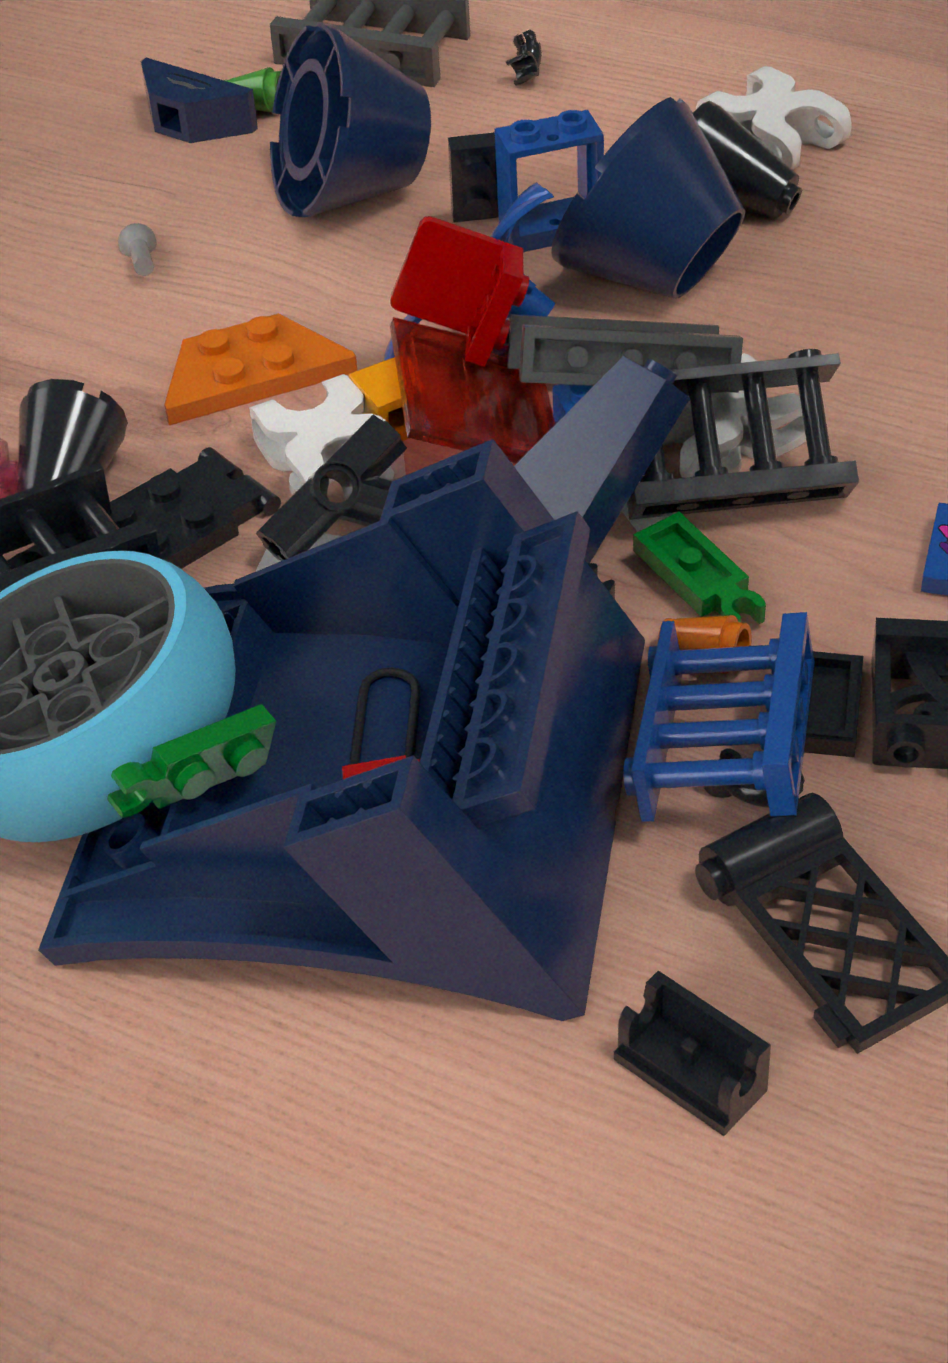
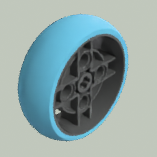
M105 551L56 563L17 581L0 592V838L20 842L57 841L95 831L122 819L107 800L108 794L121 789L111 777L113 770L129 762H138L140 764L151 760L153 747L226 718L233 695L236 672L232 638L223 613L204 587L182 569L170 562L145 553Z

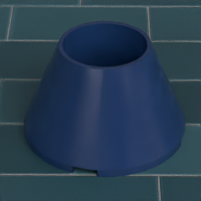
M317 22L316 27L306 25L293 41L280 73L272 114L281 115L279 142H270L271 173L278 201L289 215L303 218L408 187L416 180L423 167L431 133L430 103L422 85L335 26L323 22Z
M672 97L660 101L639 117L617 139L595 166L602 175L586 198L576 193L554 236L551 254L552 258L565 268L674 299L685 295L708 273L735 237L743 222L745 209L687 103L680 98L678 101H675Z

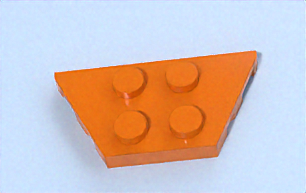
M279 313L271 316L255 317L249 322L223 329L207 330L200 335L182 340L164 404L169 425L319 384L342 374L347 376L358 371L356 355L353 351Z

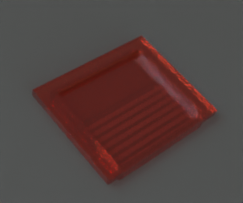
M395 317L392 318L390 331L407 438L462 451L494 439L510 462L518 463L555 425L546 383L521 382L519 380L520 369L507 367L508 346L503 345L500 351L493 349L486 366L483 367L465 361L466 335Z

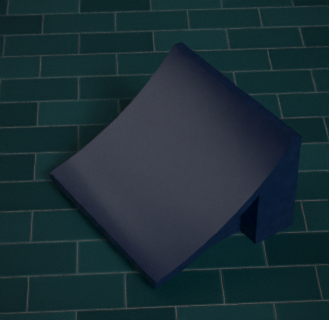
M491 439L393 480L380 521L236 579L233 584L205 587L204 589L222 611L233 642L236 668L235 684L226 718L260 704L267 709L276 720L267 762L251 775L245 777L236 776L210 787L202 795L194 799H182L160 809L151 801L147 807L135 815L124 817L110 825L82 834L38 951L55 966L100 960L147 958L211 959L304 966L363 974L438 988L524 1009L559 1021L584 1016L615 831V812L620 799L624 761L627 756L645 639L585 561L591 528L579 512L576 511L554 520L494 439ZM389 667L404 669L413 674L419 681L421 691L414 755L343 779L342 766L350 765L359 688L363 679L375 670ZM393 676L382 677L375 680L369 687L360 763L405 755L411 686L402 678Z

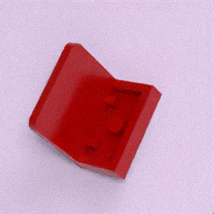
M432 216L424 217L418 225L392 290L390 304L396 311L466 334L465 361L485 367L492 350L500 351L506 341L510 327V320L506 318L512 305L520 307L528 289L530 278L524 275L523 248Z

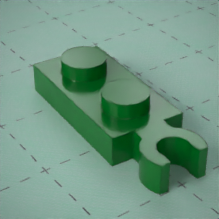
M677 512L633 534V551L701 617L715 610L720 616H736L738 622L742 620L739 614L751 616L758 624L765 622V600L758 593L748 590L749 576L681 512Z
M260 704L153 747L150 761L143 764L129 762L112 771L111 777L121 789L108 794L107 800L121 818L137 814L147 807L151 801L160 809L182 799H194L202 795L210 787L236 776L245 777L251 775L267 762L276 720Z

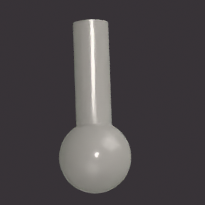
M140 223L130 224L121 231L118 238V246L124 255L132 258L136 273L141 276H147L154 269L150 253L156 248V237L148 226Z

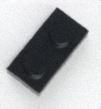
M495 132L448 137L453 222L499 218Z

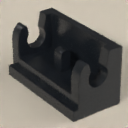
M658 970L646 982L643 995L645 1003L641 1012L638 1014L626 1006L620 1015L618 1022V1048L614 1051V1060L725 1136L768 1091L771 1044Z

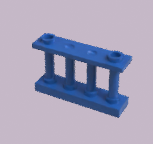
M807 612L782 614L779 638L770 639L769 645L680 650L675 622L662 621L657 646H650L648 650L650 682L634 757H628L624 761L625 791L627 796H636L641 822L654 821L660 788L754 784L756 790H766L770 816L797 815L814 670V655ZM771 669L772 673L766 674L764 681L680 686L682 674ZM754 706H766L767 712L759 713V719L673 723L675 711ZM760 744L761 750H764L754 751L753 758L666 762L668 749Z

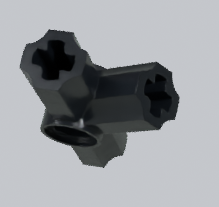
M374 414L371 415L256 532L263 546L277 560L283 561L309 550L338 519L363 526L380 521L392 482L380 478V476L407 449L400 434L387 421L379 419ZM321 479H334L341 485L344 492L343 502L333 503L324 498L320 490Z

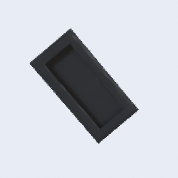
M813 651L814 670L804 753L855 757L864 656Z

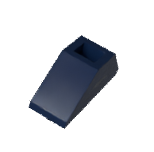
M147 57L141 61L147 102L156 133L188 143L250 134L258 129L253 89Z

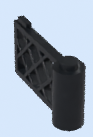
M812 792L798 799L797 815L770 816L769 813L700 849L699 864L695 867V873L703 892L710 899H719L727 906L736 905L818 1005L819 1008L815 1009L813 1018L838 1048L849 1043L858 1054L948 1003V956L846 841L836 813L820 795ZM840 865L857 884L855 895L817 888V877ZM809 881V885H808V886L802 885V884H804V883H806V882ZM777 897L805 903L802 923L774 919L763 905ZM812 905L852 912L849 932L844 933L809 926ZM859 915L887 919L897 930L896 943L856 935ZM792 940L798 941L797 947ZM805 943L844 950L845 956L842 973L813 967L803 955ZM853 952L893 960L890 983L850 975ZM901 962L930 968L942 983L929 990L899 985ZM832 989L839 990L838 996ZM847 992L887 1000L885 1014L862 1026L845 1006ZM896 1002L904 1003V1004L898 1006L897 1008H895V1003H896Z

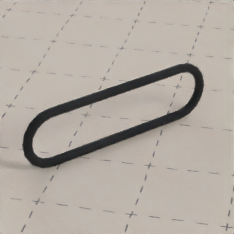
M389 667L375 670L363 679L359 688L350 765L360 763L369 687L375 680L382 677L393 676L402 678L411 686L405 755L406 758L414 755L421 691L419 681L413 674L404 669Z

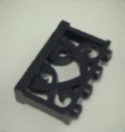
M876 617L871 659L872 763L879 766L948 769V621ZM891 678L910 679L913 686L891 692ZM925 701V703L915 708L913 715L895 714L897 710L907 704Z

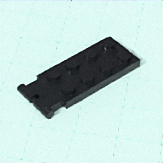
M207 447L201 451L197 462L178 473L170 468L117 499L110 501L112 514L109 516L119 528L147 519L156 530L161 559L182 569L238 536L239 525L261 512L267 516L275 514L281 506V499L250 475H243L242 469L215 449ZM87 524L56 534L66 548L97 537ZM34 545L16 554L7 562L14 569L41 559L44 556Z

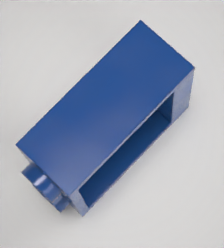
M567 110L558 116L534 121L527 119L518 120L512 125L494 129L499 223L512 203L518 198L517 158L577 146L578 193L586 198L602 175L595 166L604 156V134L589 110ZM574 197L542 203L531 209L515 222V226L508 237V243L523 248V252L551 247L558 226Z

